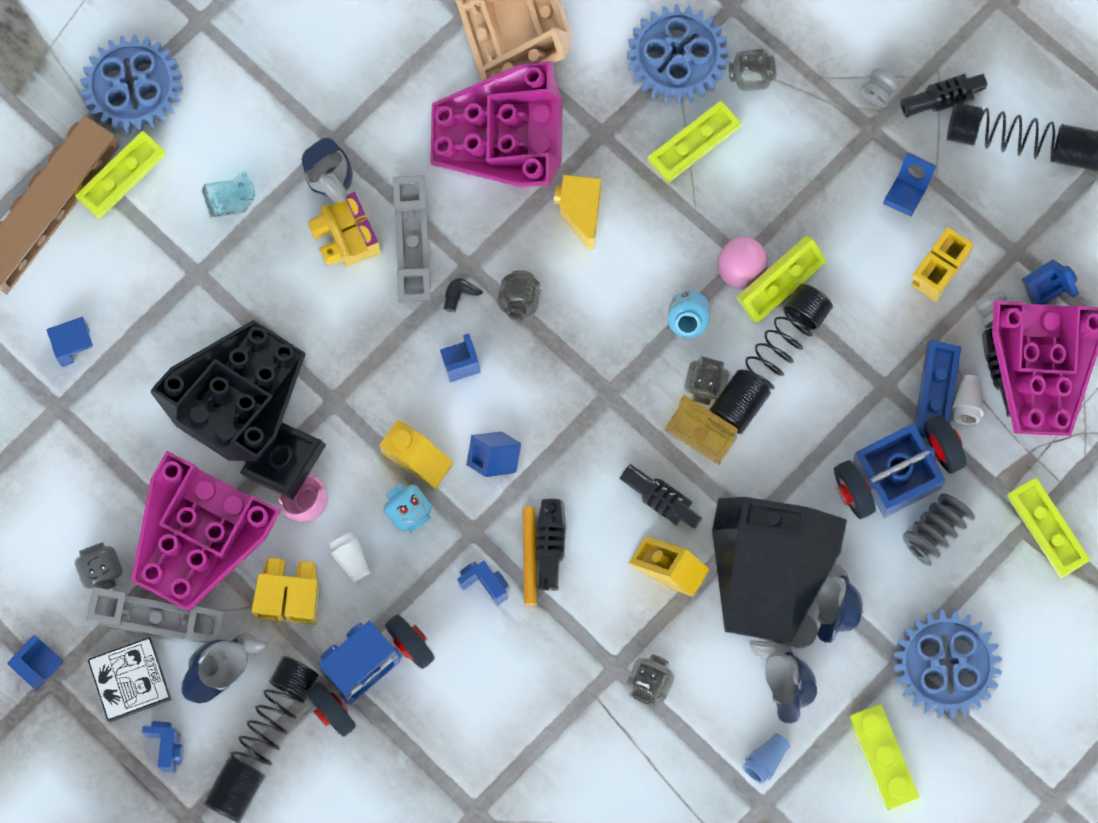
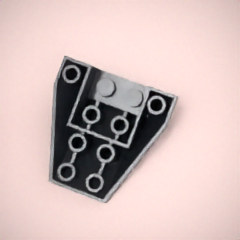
M252 320L170 367L151 389V394L177 428L228 461L257 462L277 438L306 353L255 320Z
M750 497L718 498L712 534L725 632L790 644L841 554L847 519L810 507Z

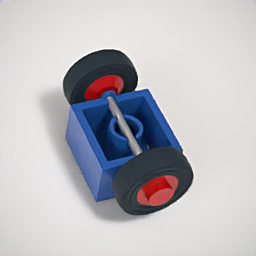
M936 415L924 422V430L929 442L927 446L914 423L855 452L853 462L847 460L834 467V475L839 486L837 487L838 494L845 505L848 504L852 512L859 519L872 515L876 511L875 503L883 518L942 489L945 479L934 461V457L938 459L942 467L950 474L966 466L967 462L962 448V440L958 432L951 427L942 415Z
M398 614L385 624V628L392 636L393 644L396 648L392 647L369 620L364 625L362 623L355 625L346 634L348 638L339 647L336 644L332 645L320 657L322 661L318 665L324 676L340 693V698L335 693L329 692L319 682L311 686L306 691V694L317 708L313 711L325 727L331 724L342 737L347 736L356 727L355 722L348 715L346 705L354 703L400 663L399 658L404 656L411 659L421 669L426 668L435 659L434 654L425 643L428 639L416 625L411 627Z

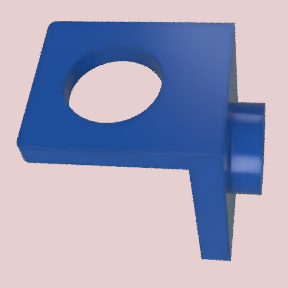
M908 152L883 204L912 217L926 192L936 165ZM911 165L920 166L924 170L925 176L923 178L912 176L909 173L908 167Z

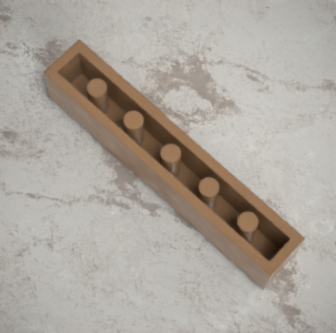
M86 116L80 122H76L71 126L65 142L61 147H56L51 152L48 164L42 172L38 171L32 177L28 190L23 196L15 199L11 205L9 215L4 221H0V291L6 295L78 203L75 195L107 165L120 147L114 134Z

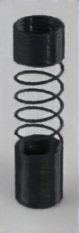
M955 102L953 105L947 141L950 140V142L974 146L981 121L986 112L985 149H988L1003 114L1002 153L1006 150L1014 126L1019 118L1018 156L1022 154L1032 125L1036 122L1034 159H1037L1047 131L1052 124L1050 162L1066 166L1072 165V167L1075 166L1076 168L1098 172V130H1089L1062 123L1055 143V124L1051 121L1046 126L1038 146L1039 122L1037 118H1034L1026 131L1021 145L1022 116L1019 114L1015 117L1005 141L1006 114L1002 111L995 121L988 140L989 109L985 108L983 110L982 107L970 106L960 102Z
M799 284L792 296H790V299L783 306L786 317L779 316L774 318L776 330L765 331L764 337L767 343L755 344L754 348L758 357H746L745 363L748 370H737L735 375L729 380L726 388L722 390V393L718 395V398L709 408V413L718 423L734 433L743 434V431L749 426L756 413H758L767 398H769V395H771L770 389H775L770 381L756 374L751 369L748 359L762 361L774 373L784 376V372L780 368L762 358L757 348L760 345L772 348L785 361L794 363L791 356L770 343L767 333L780 334L789 344L799 350H803V346L797 340L781 332L776 322L778 319L790 321L800 332L813 337L809 329H818L829 312H831V309H833L831 300L824 293L809 284Z
M282 656V659L278 662L279 665L275 668L276 671H273L274 674H272L271 680H269L271 685L282 692L271 689L263 690L264 696L281 710L265 705L255 706L258 714L274 726L255 720L246 721L248 727L266 742L242 735L238 737L239 742L259 758L238 751L230 752L231 757H227L228 760L222 766L223 769L217 775L218 778L214 781L213 787L209 790L210 793H208L205 802H203L206 807L237 823H241L242 817H245L244 814L248 811L247 808H250L249 805L253 802L252 799L256 796L255 793H258L257 790L261 787L260 784L264 781L263 778L266 777L260 771L238 760L233 754L250 758L268 766L272 765L268 759L248 746L242 739L251 740L275 750H281L277 744L258 732L250 723L270 728L285 735L289 734L287 730L264 715L258 708L268 709L289 718L297 719L294 714L275 702L266 692L305 704L306 698H308L306 691L316 683L319 674L313 669L287 656Z

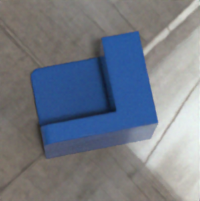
M83 316L46 329L55 357L61 367L74 363L73 354L93 347L89 334L90 329Z
M469 333L463 335L464 342L440 349L450 382L481 373L479 361Z
M500 431L471 435L466 465L485 477L513 474L517 471L521 442Z
M33 635L6 664L37 691L62 665L63 660L36 635Z

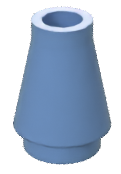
M775 733L771 739L745 757L744 771L758 783L763 784L766 779L771 780L784 754L790 748L789 742L780 734Z

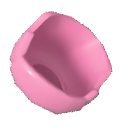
M747 236L736 237L730 240L721 250L718 257V273L723 281L729 285L747 288L765 272L768 255L762 244Z
M308 475L293 500L280 495L278 501L284 515L292 520L305 523L314 521L323 514L328 502V492L324 483L317 476Z

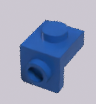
M1054 259L1022 278L1031 304L1045 305L1063 292L1073 298L1079 295L1075 284L1078 280L1074 271L1069 266H1063Z
M485 561L478 565L476 562H472L460 571L461 576L457 581L462 590H465L479 580L497 606L508 599L507 591L505 590L509 587L507 581L498 570L493 573Z
M152 721L151 726H142V734L146 737L161 738L158 768L162 772L176 773L177 764H182L184 753L183 744H179L180 732L176 728H171L172 723L164 721Z

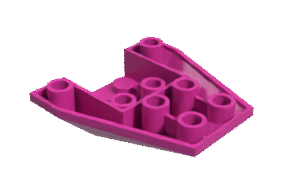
M550 61L517 65L432 103L431 165L520 188L551 185L562 163V100L554 68Z
M994 301L992 335L1014 434L1071 436L1098 355V307L1025 304V302Z
M166 451L150 480L131 581L190 612L266 540L281 510L253 495L249 496L201 471L192 463Z

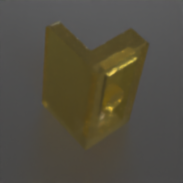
M685 395L680 399L679 408L665 427L667 433L720 465L735 443L738 435L736 427Z

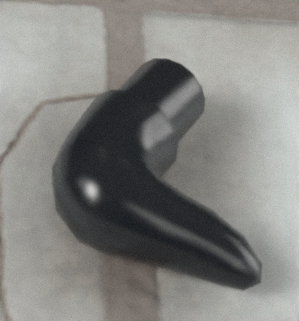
M454 279L447 287L443 309L449 312H456L461 293L479 296L483 294V291L465 279Z

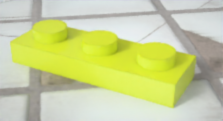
M720 100L650 154L648 162L667 183H670L741 128V122Z
M142 130L75 195L77 200L100 220L166 156V152Z
M806 235L736 298L750 320L758 324L794 292L799 284L804 283L827 261L813 238Z
M1037 477L1008 493L1009 501L1060 579L1089 563L1090 558Z
M879 704L850 715L849 719L887 811L918 800L920 798L882 705Z

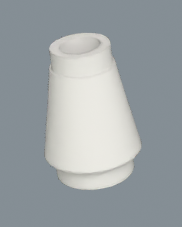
M976 375L962 376L952 407L954 421L959 424L976 425L984 415L981 378Z
M352 532L341 536L329 544L332 550L330 555L352 579L353 583L371 574L359 538H355Z

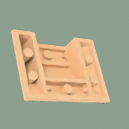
M456 0L482 81L520 64L546 61L554 64L568 56L573 34L561 0Z

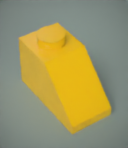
M563 175L562 185H556L554 204H559L560 216L588 249H594L601 198V179Z
M399 419L379 445L383 456L434 490H436L454 464L425 436Z
M648 536L644 537L629 561L631 566L668 588L692 597L710 570L687 549Z

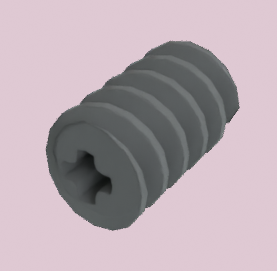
M942 493L938 497V503H932L929 506V512H924L920 516L921 522H914L912 524V531H906L903 534V540L910 552L920 562L931 566L932 562L928 555L931 554L939 558L941 554L936 546L940 545L948 548L950 545L945 537L949 536L957 539L958 534L954 527L957 526L965 530L967 525L963 517L973 521L975 520V515L962 501L949 494Z

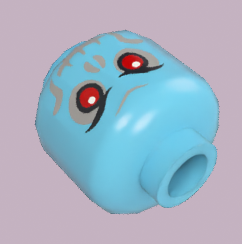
M690 290L679 292L674 296L669 304L668 323L671 330L683 338L697 337L706 330L710 318L708 300L701 293Z
M399 484L386 494L389 501L384 505L383 510L399 531L409 530L412 533L431 519L429 513L431 512L432 505L418 486L409 485L404 488L402 484Z

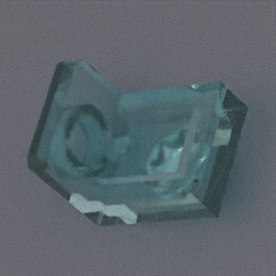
M246 171L239 172L234 180L205 183L201 189L210 217L244 213L255 198V188L253 183L249 181Z

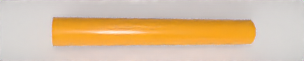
M534 507L522 508L524 605L534 606L537 605L536 517Z

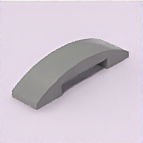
M425 175L393 177L398 263L399 303L431 301Z
M93 587L87 620L147 635L208 643L219 640L224 611L195 606L188 612L175 604L128 596L124 592Z

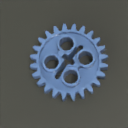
M675 4L674 12L669 13L665 6H662V15L660 16L651 11V21L649 22L641 18L640 26L642 29L633 28L635 39L628 40V47L632 49L627 51V59L631 60L629 71H637L634 74V82L643 81V92L652 88L653 99L658 97L660 93L664 94V103H667L671 96H675L677 104L681 103L682 96H687L690 103H692L694 93L696 92L704 98L706 93L705 87L714 91L716 86L714 79L722 81L723 72L721 70L727 69L728 61L725 58H728L729 49L723 48L727 45V38L719 37L722 33V27L712 28L714 18L710 17L704 21L703 10L693 15L689 5L685 12H680L679 5ZM681 30L685 35L677 38L670 35V32ZM693 36H697V37H698V38L693 39V40L689 43V40H690ZM696 50H703L708 55L699 58L692 53ZM652 51H659L663 56L655 59L651 58L648 54ZM667 65L666 69L662 73L658 72V70L663 69ZM682 71L686 76L676 79L671 76V73Z
M133 35L131 43H127L124 36H120L119 45H115L113 41L108 40L110 49L106 51L98 47L100 57L89 56L93 67H83V71L88 77L80 79L82 86L85 88L80 92L83 99H87L84 102L87 110H92L91 115L94 120L101 118L100 122L104 128L112 123L115 133L122 126H124L127 135H130L133 127H137L138 131L141 132L142 130L144 131V125L146 124L154 130V120L159 119L165 123L166 119L163 113L166 111L174 114L175 110L171 102L180 103L181 101L176 92L183 91V86L179 82L183 77L181 71L176 70L179 67L177 60L171 59L172 55L169 49L162 51L163 48L159 41L151 47L149 37H146L142 43H139L137 36ZM130 60V69L135 80L133 85L138 100V109H133V98L129 90L130 82L125 67V61ZM144 63L151 64L148 70H138L139 66ZM120 70L116 77H107L110 71ZM148 92L157 93L150 100L143 99L144 95ZM116 99H126L120 106L112 105Z
M940 610L937 620L930 613H927L925 616L926 624L915 619L913 624L916 631L906 628L903 633L908 641L899 639L896 644L904 650L895 652L893 655L894 659L901 661V664L893 667V672L903 674L896 681V685H907L908 688L902 696L907 697L913 694L915 699L912 706L916 707L921 702L924 703V714H927L931 708H935L937 718L940 719L944 710H948L951 719H954L957 709H960L964 716H968L970 713L969 705L971 704L975 709L979 710L982 707L979 697L986 701H989L992 697L986 688L996 690L999 685L991 679L1002 674L1000 669L993 667L1002 661V657L992 655L999 645L988 644L987 641L992 632L981 634L979 632L983 624L981 621L974 626L969 625L971 615L969 614L963 621L958 620V612L956 610L950 619L946 618L944 610ZM943 635L947 637L948 661L955 664L950 670L953 693L947 691V668L944 665L940 666L945 658L944 646L941 640ZM958 639L967 641L970 646V652L967 654L957 652L954 648V641ZM924 642L934 644L937 648V655L932 657L924 655L921 652L920 645ZM961 672L971 674L974 678V685L971 687L961 685L957 678L958 674ZM927 675L937 676L941 681V688L936 690L928 688L925 685L924 677Z

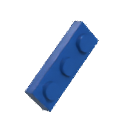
M934 340L927 342L914 423L921 437L927 438L924 422L936 415H942L950 424L961 346Z

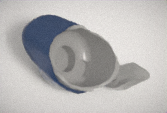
M323 138L306 149L302 155V165L306 181L313 192L329 197L334 202L342 203L346 200V191L352 183V166L344 151L335 141L330 138Z
M835 563L816 597L819 607L817 619L821 623L817 635L825 643H831L838 631L844 632L856 628L863 614V601L859 591L849 582L846 570Z
M242 633L232 641L214 640L204 644L189 658V669L184 676L181 686L182 695L188 701L198 704L212 700L241 677L246 669L248 654H258L265 649L267 642L258 640L249 633Z
M751 640L749 644L754 654L767 659L765 677L773 693L772 700L777 704L779 719L784 723L797 722L800 717L801 708L810 705L817 696V682L813 670L804 661L794 656L791 648L784 643Z

